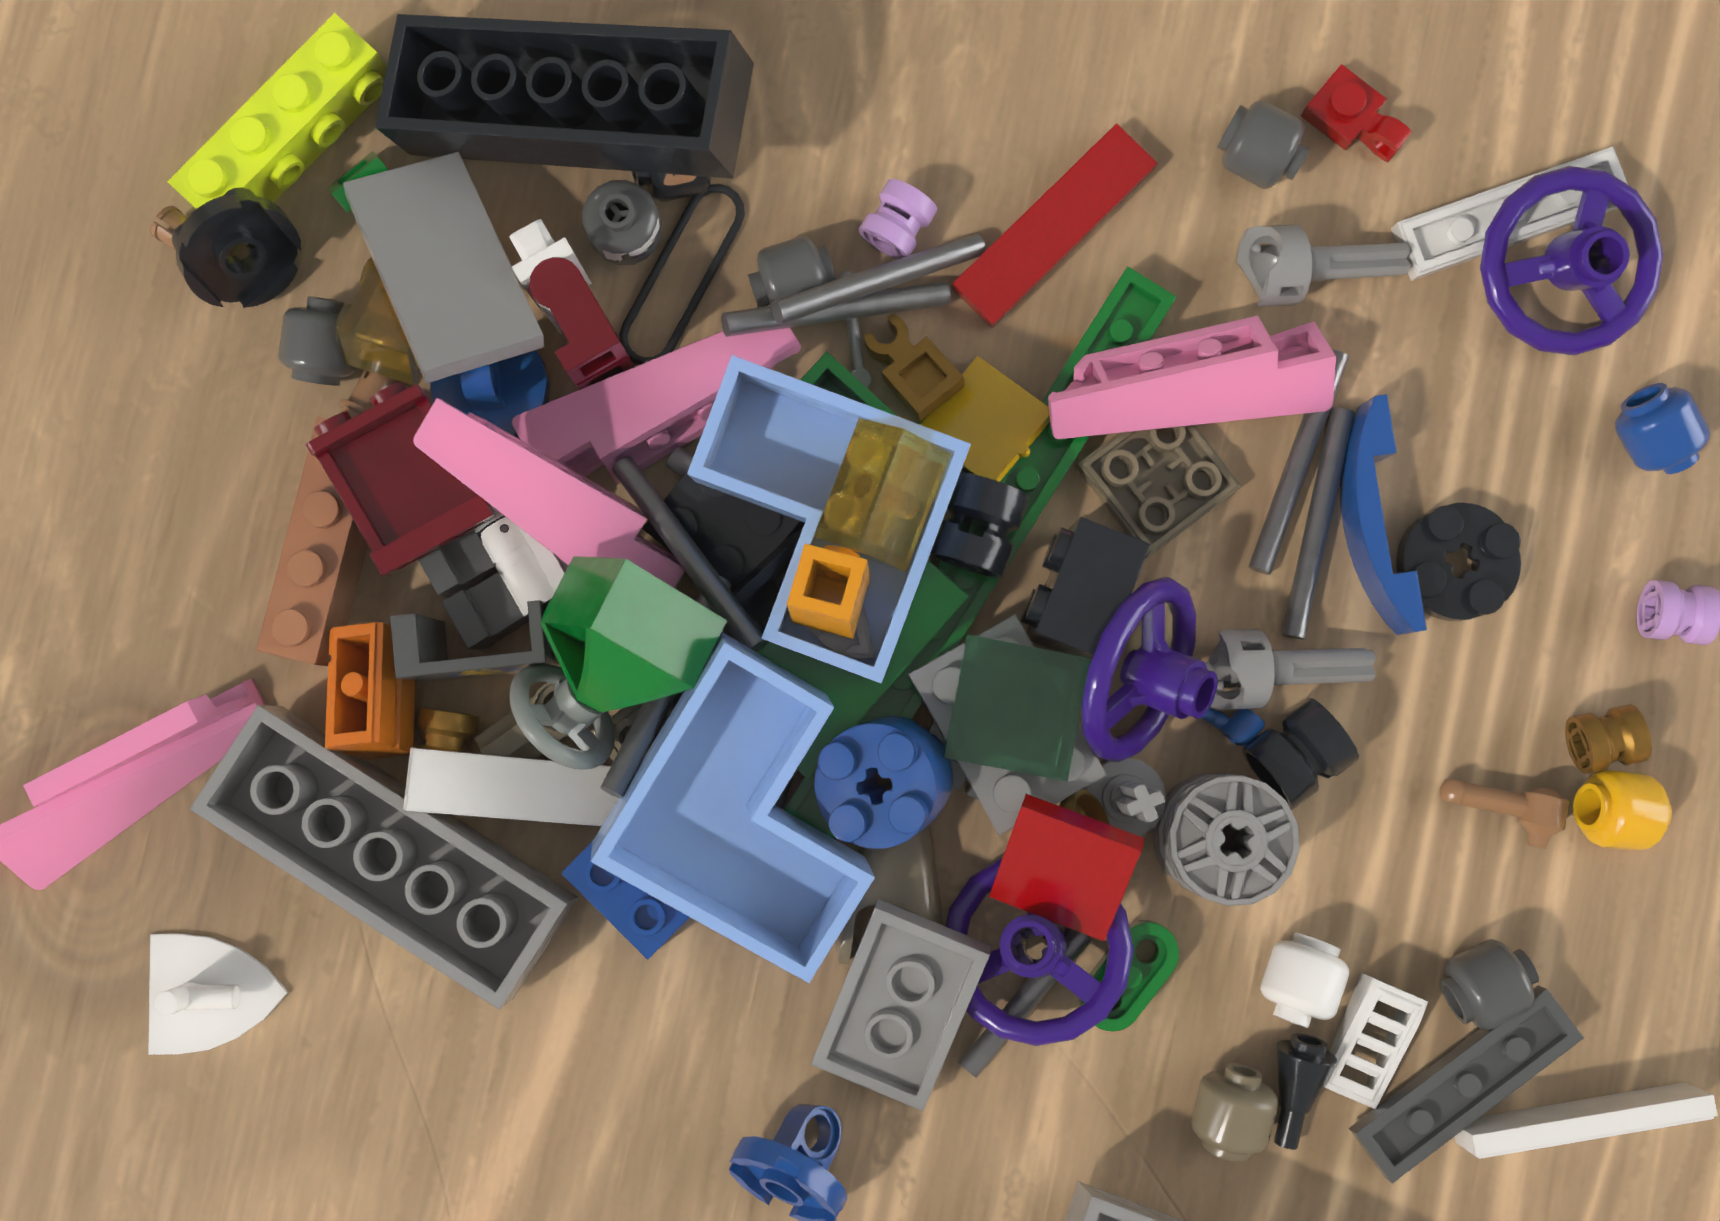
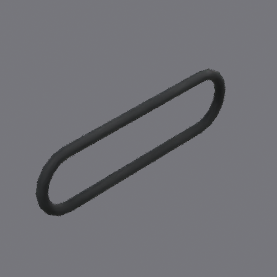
M710 184L707 191L693 195L626 316L619 333V339L634 363L644 364L673 352L742 225L745 215L744 203L739 194L732 188L722 184ZM710 193L727 195L732 199L736 207L734 222L669 342L662 352L654 357L637 355L632 351L628 343L630 327L697 204L704 196Z

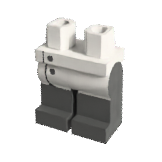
M494 507L492 509L497 516L496 518L418 560L436 593L439 596L449 597L442 601L468 649L484 650L529 622L527 601L541 600L549 604L569 566Z

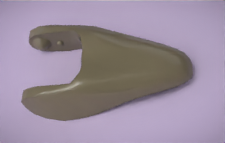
M930 825L908 841L894 847L872 849L860 846L858 853L866 857L875 878L835 941L839 963L849 964L850 959L855 957L859 947L853 938L854 932L858 930V926L855 924L857 913L865 907L875 906L878 899L942 925L941 900Z

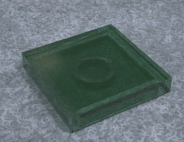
M967 634L943 757L1068 782L1082 707V696L1091 658Z

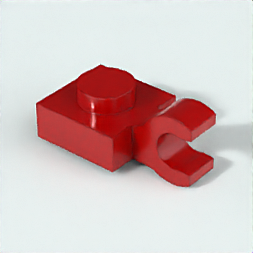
M1342 64L1307 104L1301 114L1303 119L1345 151L1357 138L1385 162H1389L1412 133L1410 128L1400 120L1377 113L1387 98Z

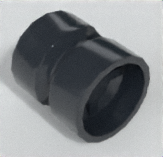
M960 472L947 507L951 517L942 521L930 556L969 572L1002 579L1013 549V545L1008 540L1007 535L1010 532L1019 530L1030 497L1026 493L1007 484L975 474ZM970 524L986 529L983 538L968 533Z
M1313 698L1306 699L1287 714V718L1282 721L1284 733L1268 728L1242 748L1246 761L1259 780L1268 784L1283 797L1291 810L1318 791L1317 775L1327 779L1331 776H1338L1359 760L1357 748L1345 729L1321 703Z

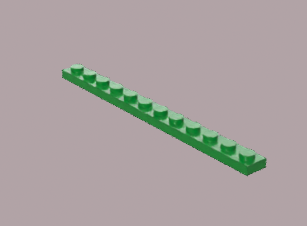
M1127 266L1045 395L1042 403L1049 407L1048 396L1052 392L1058 393L1068 388L1074 380V367L1084 355L1149 341L1177 296ZM1049 422L1029 446L1030 455L1026 458L1020 457L1000 481L1026 493L1030 497L1019 530L1010 532L1007 535L1008 540L1013 545L1007 567L1089 436L1056 439L1053 436L1051 423ZM970 524L968 533L983 538L986 529ZM942 561L939 563L937 568L969 597L857 725L882 716L892 715L903 716L909 719L913 718L923 700L908 674L959 645L1000 579L969 572ZM815 771L809 779L804 777L784 810L836 840L837 838L830 831L829 824L823 817L817 803Z

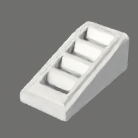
M1361 973L1330 1049V1052L1336 1056L1337 1063L1323 1087L1376 1109L1419 1027L1428 1001ZM1377 1001L1397 1008L1393 1019L1373 1011ZM1367 1022L1388 1031L1384 1042L1362 1033ZM1356 1043L1379 1053L1375 1064L1351 1054ZM1345 1064L1369 1074L1370 1078L1367 1085L1364 1086L1341 1076L1340 1074Z

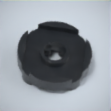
M233 188L223 196L206 202L197 208L183 224L179 225L172 235V244L176 250L177 266L186 283L196 296L214 306L224 307L221 301L228 303L240 302L243 308L264 304L282 293L293 281L298 270L294 262L298 255L297 248L301 252V239L296 228L278 205L268 199L257 197L251 190L246 188ZM248 243L246 247L250 254L246 258L240 260L237 256L233 255L225 259L232 247Z
M1453 503L1430 510L1407 528L1398 546L1396 568L1398 573L1417 571L1425 613L1446 621L1469 620L1496 612L1513 593L1521 572V555L1519 552L1521 540L1517 530L1510 524L1504 523L1493 511L1472 503ZM1461 547L1467 551V557L1472 561L1471 570L1463 571L1460 578L1452 575L1453 565L1445 562V555L1447 553H1455Z

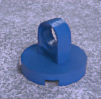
M536 350L430 382L433 403L436 398H439L467 415L470 412L484 418L518 439L520 438L512 426L513 418L548 403L551 387L546 365Z
M798 1104L791 1108L785 1116L773 1140L757 1136L743 1137L737 1144L729 1161L732 1162L729 1172L744 1189L765 1204L769 1205L774 1196L785 1203L794 1205L789 1214L790 1217L799 1221H835L848 1199L845 1188L834 1175L827 1171L841 1141L842 1127L840 1119L836 1112L828 1106ZM814 1116L818 1123L819 1135L815 1145L809 1149L804 1138L805 1128L808 1121Z

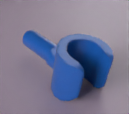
M1210 707L1205 715L1201 717V719L1218 728L1230 742L1238 746L1250 743L1265 727L1264 721L1250 709H1237L1228 718L1221 711Z

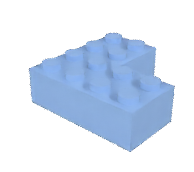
M732 355L687 475L697 483L805 523L761 639L882 683L971 444ZM804 544L821 548L825 545L840 546L850 549L859 554L860 558L868 560L870 583L864 601V608L874 652L873 658H851L828 649L812 634L808 627L793 624L787 607V601Z
M721 632L695 687L684 691L643 758L623 798L618 799L592 841L590 862L805 982L810 983L875 878L866 857L775 805L834 709L827 694Z

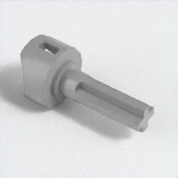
M1294 224L1248 228L1240 240L1237 252V264L1258 294L1259 301L1257 305L1259 307L1296 305L1303 301L1308 292L1310 282L1323 281L1325 279L1406 275L1411 266L1407 260L1410 252L1407 243L1311 246L1306 232L1301 226ZM1260 243H1268L1273 245H1260Z
M1229 629L1219 631L1220 641L1206 662L1207 669L1215 672L1218 678L1217 691L1210 707L1219 710L1264 708L1270 700L1273 686L1370 682L1374 680L1376 675L1373 668L1376 656L1373 650H1366V648L1272 650L1266 634L1260 629ZM1226 687H1238L1235 690L1223 691Z
M1131 758L1117 763L1108 760L1101 761L1100 764L1107 775L1082 790H1087L1097 798L1107 813L1110 825L1138 836H1143L1155 828L1164 814L1167 799L1164 783L1156 771L1143 761Z

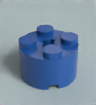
M903 716L878 717L840 733L821 750L815 773L817 803L823 817L829 824L832 834L843 842H851L855 845L872 849H884L900 845L928 827L943 810L953 787L952 764L943 743L935 735L932 736L926 729L918 725V722ZM878 773L881 778H891L892 788L887 791L885 786L879 785L877 780Z

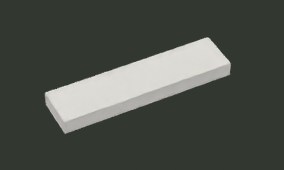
M1614 148L1604 149L1397 222L1391 227V231L1396 243H1407L1410 248L1407 257L1411 265L1408 272L1410 280L1414 281L1482 257L1485 232L1504 199L1535 175L1567 166L1607 171L1628 184ZM1568 190L1542 198L1523 213L1509 237L1508 247L1573 225L1582 191ZM1608 202L1606 213L1618 208Z
M411 747L403 809L414 812L602 826L619 798L608 794L600 788L611 767L607 765L579 770L568 768L553 760Z
M1683 1082L1482 1116L1455 1136V1143L1478 1159L1711 1120L1718 1116L1714 1094Z

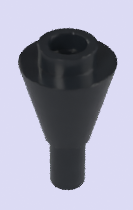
M1295 1033L1291 1035L1290 1040L1277 1042L1278 1088L1281 1111L1274 1143L1291 1150L1298 1148L1305 1114L1310 1112L1337 1063L1336 1056L1327 1051L1328 1044L1311 1035Z

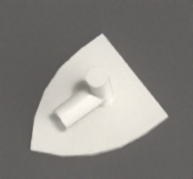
M184 933L150 934L148 1055L184 1054L205 1051L237 1039L266 1019L289 991L266 965L237 946L209 936Z

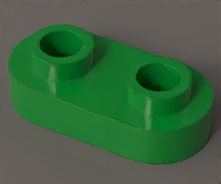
M1140 920L1129 924L1134 952L1127 988L1107 1018L1096 1025L1097 1028L1115 1032L1131 1026L1175 970L1179 960L1177 941L1168 929L1157 922ZM1142 940H1152L1155 945L1153 956L1144 961L1137 959L1135 955L1137 944ZM1109 948L1089 973L1099 982L1102 981L1105 975ZM1079 998V1002H1080V1006H1081V1005H1083L1085 1002H1084L1082 999Z

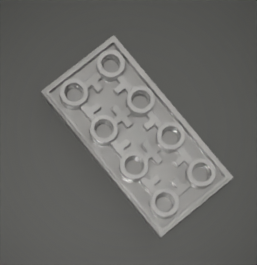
M459 152L343 182L348 203L425 383L544 348L543 333Z

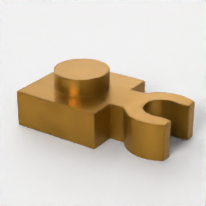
M891 314L887 319L890 330L896 335L895 340L888 344H882L868 332L864 335L866 349L874 360L880 363H890L888 367L881 371L883 381L920 422L965 387L964 377L927 336L913 346L909 342L906 323L899 316Z

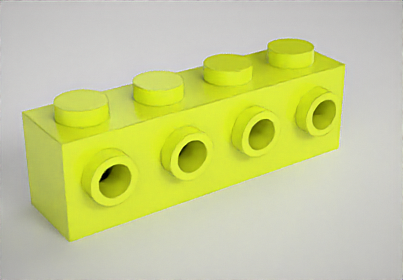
M334 13L167 182L195 209L210 200L223 196L233 188L240 187L251 190L257 197L275 202L369 105L380 97L387 65L362 37Z

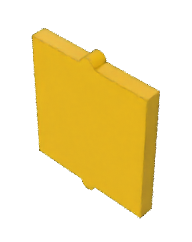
M977 356L962 373L965 387L930 413L920 425L970 443L971 445L963 467L972 474L1000 482L1020 457L1026 458L1030 455L1029 446L1049 424L1050 412L1047 405Z

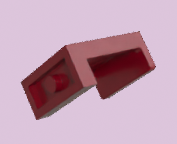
M403 381L392 384L374 394L370 398L374 407L351 418L348 411H345L323 421L314 428L318 437L305 444L311 455L316 457L321 463L372 550V553L369 555L381 576H391L497 517L487 501L414 445V436L432 404L418 384L406 388Z

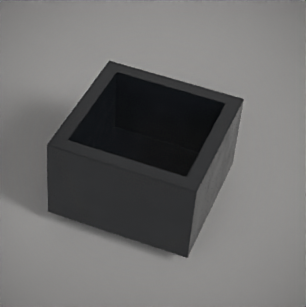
M1080 517L1069 529L1061 527L1058 535L1054 534L1042 563L1043 568L1051 570L1045 586L1039 584L1036 590L1033 589L1020 619V622L1029 625L1027 635L1031 642L1090 665L1103 631L1122 602L1132 594L1151 544L1084 517Z

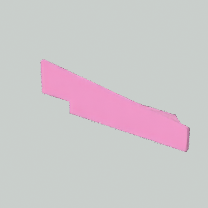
M1258 316L1087 354L1074 367V380L1068 388L1062 392H1052L1048 396L1051 430L1056 439L1328 411L1333 406L1336 355L1315 322L1303 324L1270 336Z
M790 328L726 337L724 332L721 331L519 414L513 418L512 426L520 440L585 477L604 464L616 484H619L620 481L613 473L612 468L620 459L631 456L639 468L643 470L672 453L677 446L681 448L702 435L732 355L773 370L777 363L793 354H798L801 345Z
M436 398L413 439L414 445L567 565L570 564L573 556L624 558L673 588L676 587L685 570L672 553L638 535L647 520L639 507L484 418L470 412L467 415L445 401Z
M249 679L212 699H209L207 695H203L186 701L24 784L23 787L33 807L36 808L0 824V861L31 888L36 890L45 889L220 762L257 705H267L255 680Z

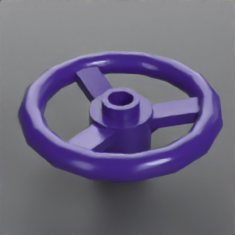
M1567 166L1535 175L1504 199L1485 232L1480 272L1487 303L1508 333L1538 351L1574 356L1611 345L1639 323L1658 291L1664 253L1657 220L1636 189L1607 171ZM1568 190L1582 191L1571 232L1563 233L1553 239L1543 256L1505 263L1509 237L1524 212L1544 197ZM1608 202L1619 209L1632 228L1638 253L1634 285L1624 302L1612 286V283L1626 269L1630 252L1627 242L1619 233L1611 228L1602 226ZM1549 279L1559 289L1565 291L1581 290L1602 323L1576 332L1548 329L1526 316L1511 295L1509 287Z
M1163 577L1143 583L1122 602L1103 631L1088 667L1082 696V730L1092 753L1099 758L1117 763L1139 754L1160 732L1170 715L1179 719H1185L1188 716L1199 719L1205 715L1214 700L1218 685L1217 674L1208 670L1205 662L1192 657L1196 643V610L1190 592L1186 587L1170 577ZM1165 603L1168 604L1172 614V641L1170 647L1165 641ZM1142 619V645L1138 650L1134 649L1126 656L1120 672V679L1124 685L1108 698L1112 677L1124 646ZM1144 704L1147 706L1140 719L1125 734L1116 738L1111 736L1109 730L1137 705Z
M1000 857L969 878L949 908L945 927L965 935L968 934L970 919L985 896L991 892L1003 857ZM1120 903L1107 934L1109 954L1105 975L1101 982L1066 956L1067 943L1065 936L1054 922L1029 912L1027 915L1015 918L1005 927L1000 938V948L990 952L989 959L978 982L980 984L1009 971L1028 978H1042L1051 975L1085 1002L1083 1005L1064 1017L1033 1021L1008 1015L987 1000L977 986L966 1010L967 1014L999 1038L1033 1046L1074 1040L1105 1020L1127 988L1134 952L1127 912ZM1033 936L1043 937L1047 942V947L1042 950V958L1033 959L1026 951L1027 941Z

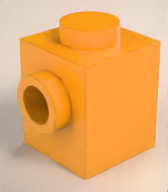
M804 544L787 601V607L793 624L854 639L870 583L868 560L860 558L859 554L844 547L825 545L821 548Z

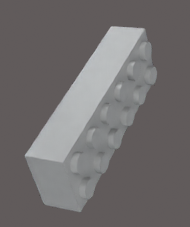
M257 705L190 807V810L500 1010L513 1000L575 904L578 896L451 814L405 811L403 805L406 785L365 759H358L345 755V753L325 749V733L283 706Z

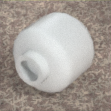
M1294 933L1292 941L1281 940L1277 942L1272 949L1260 984L1262 995L1276 1003L1273 1015L1309 1028L1312 1017L1320 1020L1333 1018L1337 1013L1350 971L1348 965L1338 958L1341 949L1300 933Z

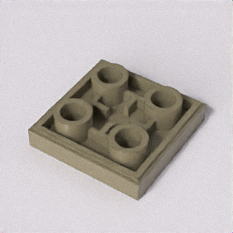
M1195 425L1118 433L1075 466L1127 535L1151 544L1146 558L1150 557L1242 487Z

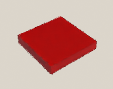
M1026 793L989 897L1105 941L1142 852L1145 838Z

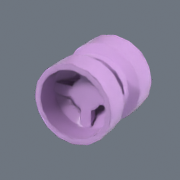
M889 179L879 194L880 206L875 213L867 214L858 232L874 248L897 260L913 253L917 246L915 236L920 228L930 225L938 208L928 196L910 184L897 179Z
M1662 580L1649 581L1644 586L1637 605V627L1640 634L1644 638L1668 640L1672 635H1679L1685 643L1709 645L1715 640L1720 631V591L1715 587L1693 585L1684 590L1680 589L1674 582Z

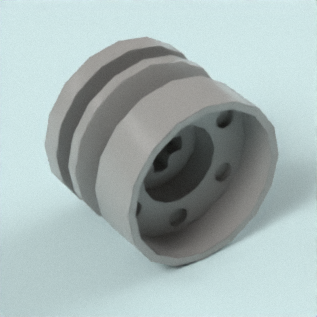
M1226 773L1196 774L1176 784L1166 795L1164 814L1155 828L1152 829L1154 852L1164 872L1182 888L1200 897L1226 906L1250 905L1276 893L1292 874L1300 850L1298 823L1287 801L1268 784L1243 775ZM1224 827L1241 831L1234 838L1239 847L1235 852L1219 848L1226 840L1221 831Z

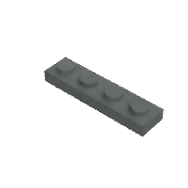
M1539 985L1534 988L1535 1003L1528 1012L1494 1029H1479L1349 1128L1389 1182L1393 1184L1584 1039L1547 988Z

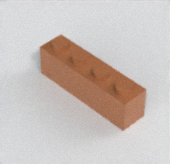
M317 416L314 428L327 419ZM313 430L311 440L318 437L315 430ZM309 450L256 651L313 665L328 666V663L331 661V655L329 654L330 629L332 627L348 625L368 544L321 463L316 457L311 455Z

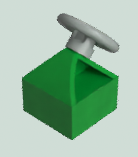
M573 556L540 621L561 667L552 664H531L521 669L515 675L510 686V706L514 718L526 738L549 759L572 769L587 770L596 768L607 761L614 748L615 732L608 711L646 703L693 689L727 620L628 559ZM536 682L554 684V697L546 704H530L529 689L532 684ZM592 723L595 727L596 737L587 728ZM543 726H552L557 731L567 734L582 751L572 749L560 743Z

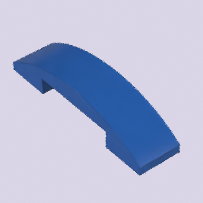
M1387 394L1374 396L1360 405L1354 415L1340 477V506L1347 547L1361 585L1384 622L1396 635L1425 631L1427 627L1417 571L1393 574L1374 464L1397 453Z

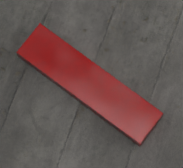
M1116 123L952 283L951 289L993 328L1155 170L1158 163Z

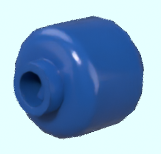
M1664 383L1646 386L1626 398L1621 404L1622 412L1615 422L1616 433L1633 463L1645 471L1664 470L1666 474H1675L1688 469L1699 460L1698 452L1706 445L1710 437L1708 424L1691 394L1682 388H1668Z

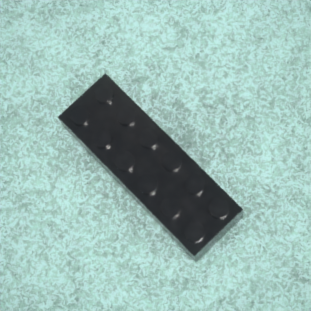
M397 14L375 128L406 153L413 156L440 157L459 152L462 159L733 179L754 62L731 30Z

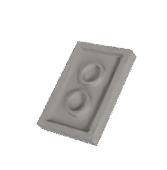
M1016 614L908 674L998 835H1002L1014 827L1026 793L1056 804L1107 775L1097 757L1092 753L1082 730Z
M878 899L811 1065L923 1111L989 959L992 945Z

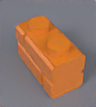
M371 622L332 627L329 634L331 661L328 663L325 749L345 753V755L358 759L410 755V748H414L415 680L398 679L395 676L391 625L384 622Z

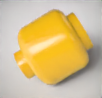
M1617 770L1595 772L1578 789L1573 801V815L1581 831L1591 843L1603 848L1636 851L1652 848L1663 838L1672 817L1670 801L1664 787L1656 778L1637 772Z

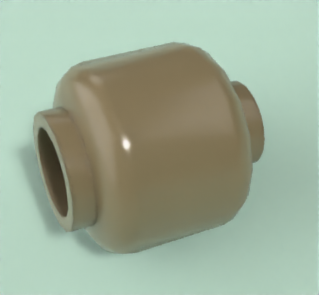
M1229 1063L1226 1065L1225 1070L1211 1071L1202 1077L1192 1115V1129L1202 1140V1147L1212 1155L1229 1161L1240 1162L1249 1159L1251 1154H1258L1267 1148L1278 1108V1100L1275 1092L1261 1081V1072L1247 1065Z

